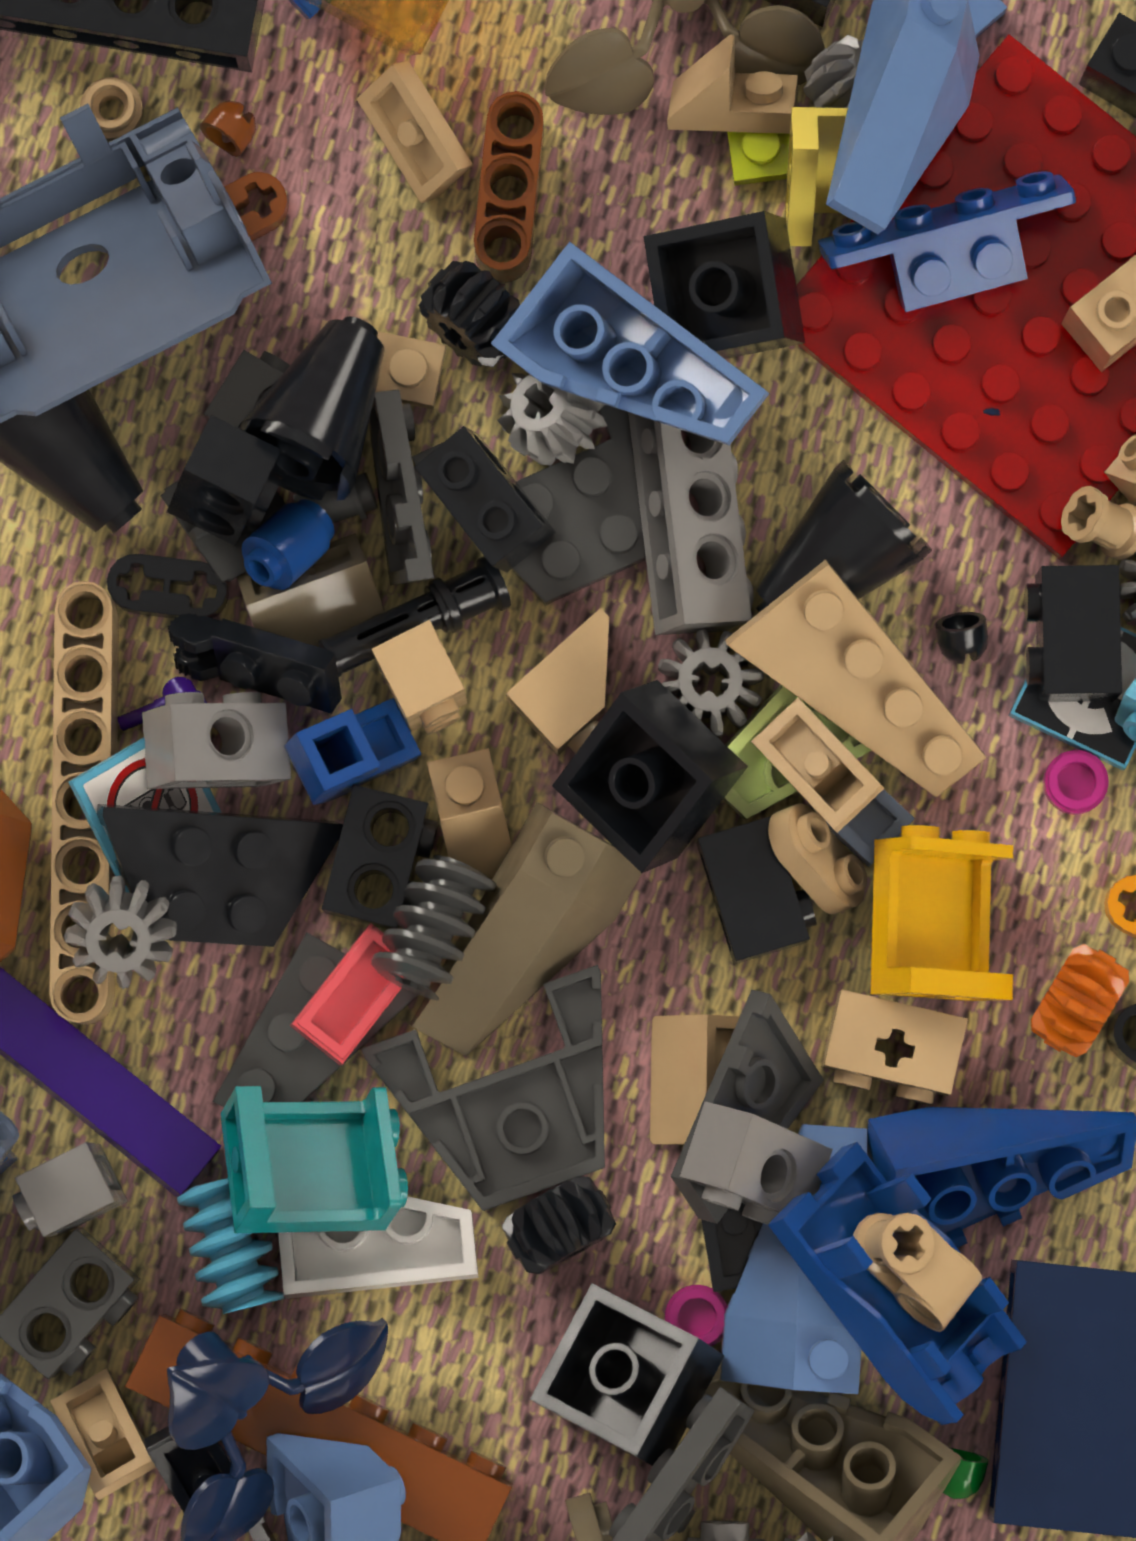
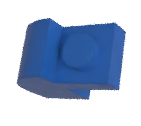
M394 698L358 714H354L353 710L349 709L295 733L284 745L313 805L326 803L352 792L353 784L360 786L407 765L422 755Z

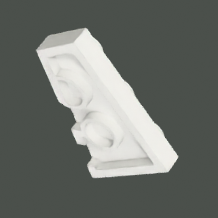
M407 1197L405 1206L400 1208L385 1231L278 1233L283 1291L286 1299L479 1278L472 1211L469 1209Z

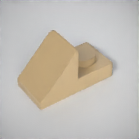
M731 34L673 81L667 118L668 130L790 134L791 108L797 107L798 75L775 74L768 71L735 73V37Z
M796 698L751 741L837 833L885 789L799 698Z
M489 748L427 762L448 857L459 860L493 879L512 844Z
M107 1368L50 1401L58 1419L92 1468L88 1483L98 1500L156 1468L146 1450L145 1437L138 1428L119 1387Z

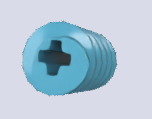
M228 1178L191 1187L177 1197L178 1205L195 1207L199 1210L197 1214L183 1223L184 1230L204 1233L205 1238L189 1248L190 1255L210 1258L211 1260L210 1264L195 1273L196 1281L215 1283L217 1286L215 1290L201 1299L203 1307L222 1309L223 1314L285 1299L284 1292L264 1290L263 1287L264 1284L278 1276V1267L259 1265L257 1262L259 1258L273 1249L272 1242L252 1239L251 1234L253 1233H234Z

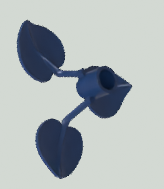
M383 1317L375 1322L359 1320L344 1323L322 1333L309 1345L301 1356L296 1369L297 1378L286 1379L266 1369L260 1362L254 1360L251 1355L238 1358L215 1332L201 1333L192 1338L182 1348L177 1357L176 1366L167 1368L170 1390L168 1427L171 1438L180 1448L185 1450L208 1447L222 1440L231 1461V1468L229 1474H216L209 1477L194 1492L183 1515L181 1541H235L261 1520L270 1506L274 1484L271 1476L264 1469L255 1468L245 1472V1460L231 1432L237 1419L242 1420L247 1416V1410L261 1400L269 1384L289 1395L300 1393L299 1404L307 1414L329 1412L352 1400L369 1383L382 1361L388 1338V1325Z

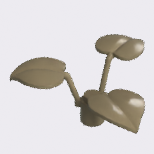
M652 0L641 38L635 46L632 47L629 38L624 32L615 28L596 29L583 34L571 42L550 67L545 80V95L561 106L597 115L623 114L640 106L648 98L654 84L652 67L640 57L649 51L662 9L666 5L677 12L690 13L699 9L703 3L707 4L723 36L726 38L732 34L735 37V73L768 71L775 74L798 75V85L807 82L804 71L812 64V60L825 49V45L815 23L805 14L791 7L775 5L757 9L743 19L738 31L730 24L719 0Z

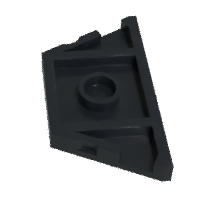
M106 804L97 805V816L100 824L105 826L117 858L115 861L116 866L129 892L134 894L136 885L141 880H146L150 885L145 899L147 902L159 897H166L169 901L168 910L161 917L177 923L176 935L168 939L169 941L274 947L339 840L343 824L326 820Z

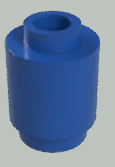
M307 499L298 500L296 503L284 504L244 540L242 555L244 567L248 575L256 583L277 590L289 588L329 550L330 540L334 537L335 532L331 518L322 507Z

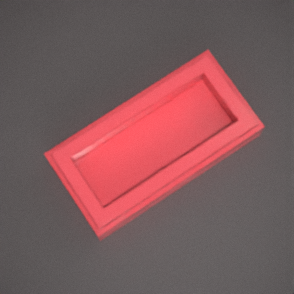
M372 923L365 928L289 1025L339 1065L346 1061L402 989L386 980L371 965V960L375 953L391 952L382 942L384 933Z

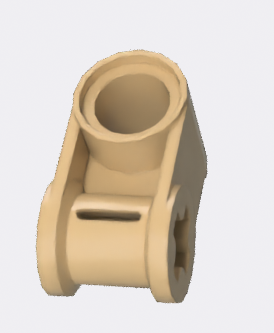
M875 1213L868 1215L858 1223L853 1233L855 1239L873 1261L867 1270L895 1296L899 1305L911 1317L931 1330L943 1331L982 1281V1275L975 1265L963 1254L952 1248L925 1219L916 1214L901 1213L893 1216L892 1214Z

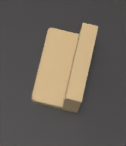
M702 1014L653 1017L650 1141L652 1144H685L739 1020V1016Z

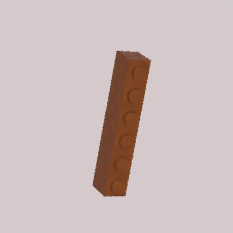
M181 1308L176 1318L167 1314L159 1315L125 1387L169 1408L170 1390L167 1368L176 1366L180 1351L192 1338L201 1333L212 1332L215 1325ZM238 1337L234 1346L228 1345L238 1358L251 1355L254 1360L260 1362L266 1369L286 1379L297 1378V1365L292 1375L269 1365L268 1363L273 1353L251 1341ZM269 1384L261 1400L247 1410V1416L244 1419H237L235 1426L231 1430L235 1441L267 1456L266 1437L276 1433L369 1446L389 1467H394L403 1480L406 1499L404 1504L401 1505V1522L439 1541H487L513 1483L502 1478L506 1467L475 1451L470 1452L467 1461L443 1450L448 1440L446 1437L415 1422L412 1423L409 1431L406 1432L385 1421L390 1410L360 1395H356L350 1404L346 1403L332 1411L322 1414H307L300 1407V1393L289 1395Z

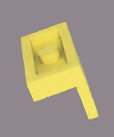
M791 108L785 217L790 246L812 247L814 213H839L827 206L826 201L848 108Z

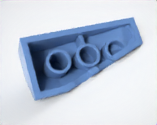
M968 0L872 1L826 205L876 234L886 229L970 104L980 55Z
M570 241L491 342L495 348L542 384L729 446L769 395L764 388Z
M802 1124L798 1134L833 1149L830 1159L842 1147L854 1142H858L867 1154L866 1128ZM762 1224L760 1232L749 1252V1259L736 1291L732 1294L724 1314L722 1355H724V1358L721 1361L720 1380L789 1390L859 1394L861 1348L770 1227Z
M0 1373V1541H48L82 1510L92 1468L58 1417Z
M281 1433L266 1437L267 1473L271 1476L274 1484L270 1510L271 1514L276 1516L284 1514L288 1541H399L401 1535V1505L404 1504L406 1499L405 1486L399 1472L394 1467H389L369 1446Z

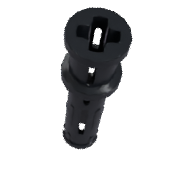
M485 556L477 559L476 567L446 581L439 577L429 581L428 585L424 588L425 594L384 613L375 615L371 619L327 639L323 638L318 641V647L334 652L338 677H340L343 673L375 659L372 648L428 620L431 621L435 631L442 629L445 633L449 631L455 633L463 628V621L494 607L503 611L511 606L510 595L499 569L492 567Z

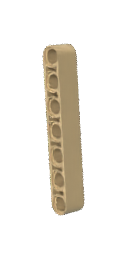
M89 581L74 582L62 590L55 605L49 994L51 1005L56 1013L65 1020L80 1025L96 1024L104 1019L112 1009L115 997V972L108 971L106 979L101 984H96L99 995L92 1009L84 1013H75L67 1002V992L71 984L81 978L92 979L97 965L93 962L85 967H75L73 963V957L78 948H74L71 944L66 943L64 937L66 929L72 922L71 917L68 915L70 908L74 902L88 903L85 892L92 883L99 885L110 895V883L115 876L87 819H74L69 809L70 799L74 793L68 781L116 754L118 748L119 614L116 604L105 589ZM86 599H96L102 602L103 615L98 624L87 629L77 628L73 625L72 613L78 603ZM92 661L99 663L103 672L99 685L89 692L75 691L71 684V676L75 668L83 662ZM91 724L98 726L102 735L101 744L98 749L87 756L74 755L70 746L71 736L74 731L82 725ZM82 851L95 852L100 861L99 873L95 879L86 884L73 883L68 871L72 858ZM114 923L111 924L108 933L112 938L115 937Z

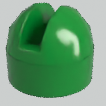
M950 1448L963 1459H961L960 1465L943 1493L953 1499H965L979 1490L985 1479L989 1460L977 1453Z

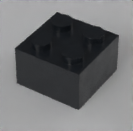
M761 211L643 236L654 306L724 359L805 343L786 218Z
M656 680L620 693L552 787L641 873H644L675 860L681 855L748 766L666 687Z
M591 1283L530 1400L560 1418L653 1466L667 1449L671 1448L675 1451L687 1428L686 1421L689 1414L703 1398L724 1355L698 1337Z

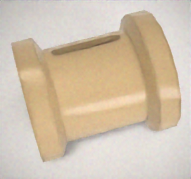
M1092 486L1081 487L1072 494L1062 512L1061 526L1064 534L1078 543L1091 541L1100 545V549L1106 556L1116 560L1127 559L1136 552V506L1129 503L1120 505L1108 501V497L1105 494H1102L1099 489Z

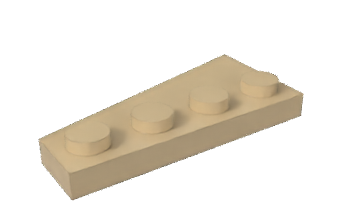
M826 559L725 639L727 646L935 797H938L986 759L981 748Z

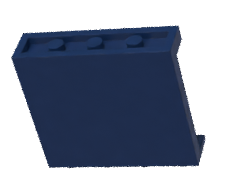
M1011 1259L1007 1299L1009 1304L1007 1305L1006 1314L1026 1339L1027 1343L1021 1350L1002 1356L988 1519L996 1524L1136 1538V1272Z

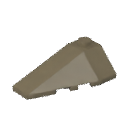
M536 802L492 879L497 885L495 892L485 891L480 900L486 907L484 915L472 914L467 923L475 930L473 938L460 936L455 944L464 953L463 960L447 959L443 965V968L453 976L452 983L433 982L430 989L439 997V1000L425 997L410 1025L467 1056L541 989L544 983L553 978L616 920L642 873L612 844Z
M720 1363L704 1396L709 1394L713 1397L721 1387L754 1410L752 1417L734 1445L730 1455L822 1541H827L832 1536L834 1541H913L961 1463L962 1457L909 1418L888 1412L887 1416H883L850 1404L851 1398L836 1393H830L829 1396L814 1391L789 1390L720 1380Z

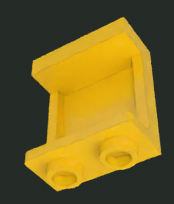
M925 825L901 826V837L874 839L870 994L958 1001L1013 1000V974L989 972L991 865L994 860L1013 859V845L990 843V832L952 831V839L940 838V827Z

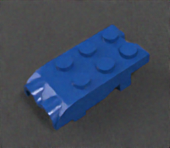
M854 1142L842 1147L816 1174L822 1182L819 1190L813 1196L810 1192L794 1197L773 1218L768 1226L883 1379L899 1397L919 1413L936 1420L940 1425L957 1423L964 1414L956 1404L972 1394L982 1384L984 1380L982 1374L985 1369L1000 1357L1021 1350L1027 1341L1003 1310L1009 1302L991 1277L982 1279L946 1328L938 1332L927 1328L911 1317L899 1305L895 1296L867 1270L873 1261L855 1239L853 1233L860 1221L866 1216L875 1213L892 1214L893 1216L901 1213L916 1214L925 1219L952 1248L958 1252L960 1251L949 1237L917 1211V1209L925 1207L931 1200V1197L913 1173L887 1182L859 1143Z

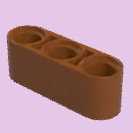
M520 91L506 92L494 100L487 114L474 247L478 268L481 271H490L493 278L499 283L513 282L522 277L528 270L532 257L544 142L543 111L538 101L529 94ZM519 115L528 119L533 128L528 135L512 139L506 137L499 130V125L504 119ZM513 176L523 181L527 188L521 197L507 201L500 199L493 193V185L503 177ZM501 237L513 239L519 245L520 251L514 259L508 262L494 261L485 252L486 247L491 241Z

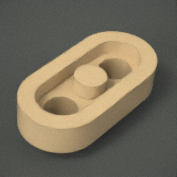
M801 803L775 812L771 816L768 825L769 840L773 852L783 867L824 912L833 915L860 905L867 886L865 867L861 860L851 854L833 834L823 817L819 813L814 812L809 806Z

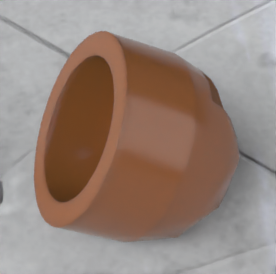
M228 100L221 102L209 112L200 124V129L209 141L230 155L238 157L252 141L255 134V117L251 112L241 116L244 105ZM222 133L226 137H228L231 140V142H223Z

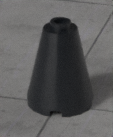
M347 316L343 320L334 319L328 321L238 426L239 429L281 449V453L272 471L284 476L279 486L290 492L322 501L326 491H338L336 501L345 500L356 483L385 351L382 342L377 338V330L366 321L352 316Z
M89 389L38 416L16 415L0 423V462L94 532L106 524L114 534L142 510L134 499L143 492V489Z
M842 460L833 469L756 589L763 599L756 609L758 612L762 611L825 559L855 596L860 599L924 560L932 549L922 537L912 546L910 542L916 536L908 529L910 524L861 474L851 483L848 478L854 472L851 465Z

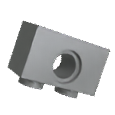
M185 692L166 695L165 705L142 712L147 789L264 787L291 779L290 758L284 748V745L289 741L286 703H262L261 693L259 692L231 693L223 695V703H204L203 693ZM212 727L221 736V752L217 751L211 742L210 732Z
M704 1102L680 1177L704 1187L701 1199L739 1211L741 1203H744L742 1216L768 1225L794 1197L810 1192L813 1196L819 1190L822 1181L816 1174L829 1161L833 1149L755 1114Z
M85 1142L15 1177L21 1192L12 1196L17 1211L27 1229L31 1231L36 1228L40 1230L43 1237L60 1236L128 1202L101 1144Z

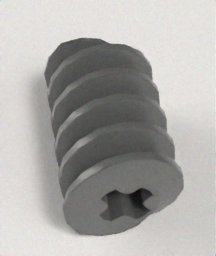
M433 855L434 859L420 860L415 867V873L422 882L409 883L404 890V896L413 906L401 905L396 907L393 913V919L402 929H388L382 936V942L391 952L375 953L372 957L371 965L381 976L395 985L417 995L438 1001L439 997L429 988L431 982L451 984L454 979L440 965L442 959L462 961L465 956L451 942L453 936L473 938L475 930L462 919L463 914L484 915L486 907L473 896L474 891L495 892L497 885L482 872L459 860L441 855Z

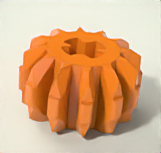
M1086 944L1073 948L1032 1016L1031 1031L1043 1038L1045 1044L1059 1052L1062 1050L1074 1057L1087 1053L1129 983V970L1117 963L1116 958L1101 949L1097 951Z

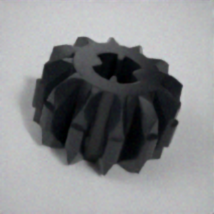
M452 261L444 270L440 269L428 282L429 287L421 295L422 301L418 305L421 315L427 319L428 328L436 332L441 338V343L451 347L457 357H466L472 365L494 367L502 358L505 359L507 356L495 348L491 342L520 306L519 300L510 295L506 290V284L495 280L490 271H481L473 262Z
M577 1176L553 1189H549L544 1194L516 1209L506 1217L502 1229L508 1239L506 1243L514 1258L520 1261L526 1272L541 1274L602 1241L603 1238L612 1233L616 1222L610 1211L611 1206L603 1191L598 1190L591 1178Z

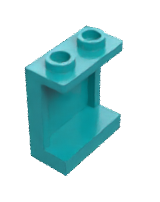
M236 1086L220 1113L234 1233L385 1231L400 1208L404 1207L407 1202L408 1179L404 1168H398L395 1147L399 1140L400 1123L396 1109H389L386 1087H372L364 1100L349 1102H263L261 1086Z

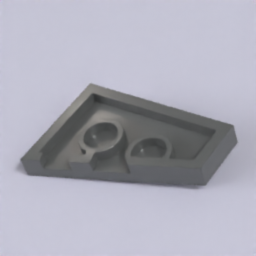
M399 389L375 392L369 419V430L390 586L433 579L430 540L424 526L421 504H423L422 478L413 466L409 445L410 441L415 440L413 411L410 403L402 404Z
M306 932L213 1102L224 1107L236 1086H261L263 1102H304L342 1066L333 1061L289 1025L345 953ZM402 988L344 1063L364 1047L384 1026L419 995Z
M751 990L671 1174V1178L698 1219L718 1224L728 1208L701 1199L704 1187L680 1177L704 1102L752 1113L788 1129L824 1081L769 993Z
M721 1387L713 1397L709 1394L705 1395L689 1414L686 1427L690 1430L675 1451L671 1448L667 1449L652 1466L647 1477L651 1485L637 1505L634 1503L628 1504L614 1520L609 1530V1535L613 1538L612 1541L668 1540L676 1532H684L696 1512L692 1509L695 1498L691 1494L697 1483L701 1486H706L717 1476L752 1417L754 1410Z

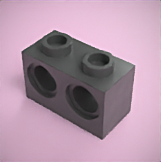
M76 1228L0 1315V1338L47 1379L56 1377L61 1370L71 1377L96 1349V1346L88 1339L104 1320L114 1327L137 1302L139 1297L131 1289L141 1278L85 1229ZM90 1263L100 1266L108 1276L109 1285L107 1292L98 1301L86 1300L79 1294L76 1287V1277L79 1271ZM45 1313L57 1316L65 1326V1339L62 1345L54 1351L40 1347L33 1334L35 1322Z

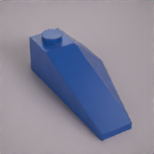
M925 1107L868 1119L867 1155L886 1181L889 1182L913 1173L931 1197L927 1205L917 1209V1211L949 1237L957 1248L968 1243L962 1229L997 1214L1003 1227L1022 1219L1019 1209L1025 1206L1033 1197L1049 1190L1053 1197L1063 1200L1131 1169L1136 1142V1116L1134 1112Z

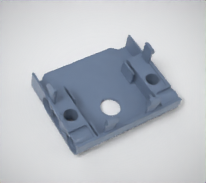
M89 104L60 117L80 158L0 198V248L136 178L140 184L139 187L0 257V423L16 415L38 416L234 315L243 298L272 284L232 200L178 107L109 143ZM142 166L145 167L151 178L148 182H146L140 170ZM93 251H100L109 255L106 267L91 280L79 284H67L60 281L62 269L75 257Z

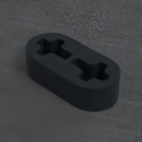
M129 554L114 563L107 577V589L113 601L124 611L133 614L175 619V616L179 617L181 613L188 614L190 612V614L196 613L198 617L203 615L214 618L223 611L229 598L227 583H222L210 565L201 561L145 554ZM141 567L143 568L144 576L148 580L162 582L164 586L163 592L143 590L139 600L132 601L130 600L128 590L119 586L121 577H132L134 568ZM197 575H205L209 587L217 589V594L215 598H205L202 608H193L192 600L189 596L172 593L173 584L191 586L195 584Z

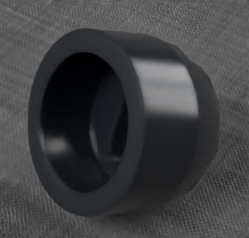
M959 612L944 616L935 623L938 645L942 654L949 661L963 664L965 654L968 653L971 660L976 661L987 649L988 631L984 615L976 612Z

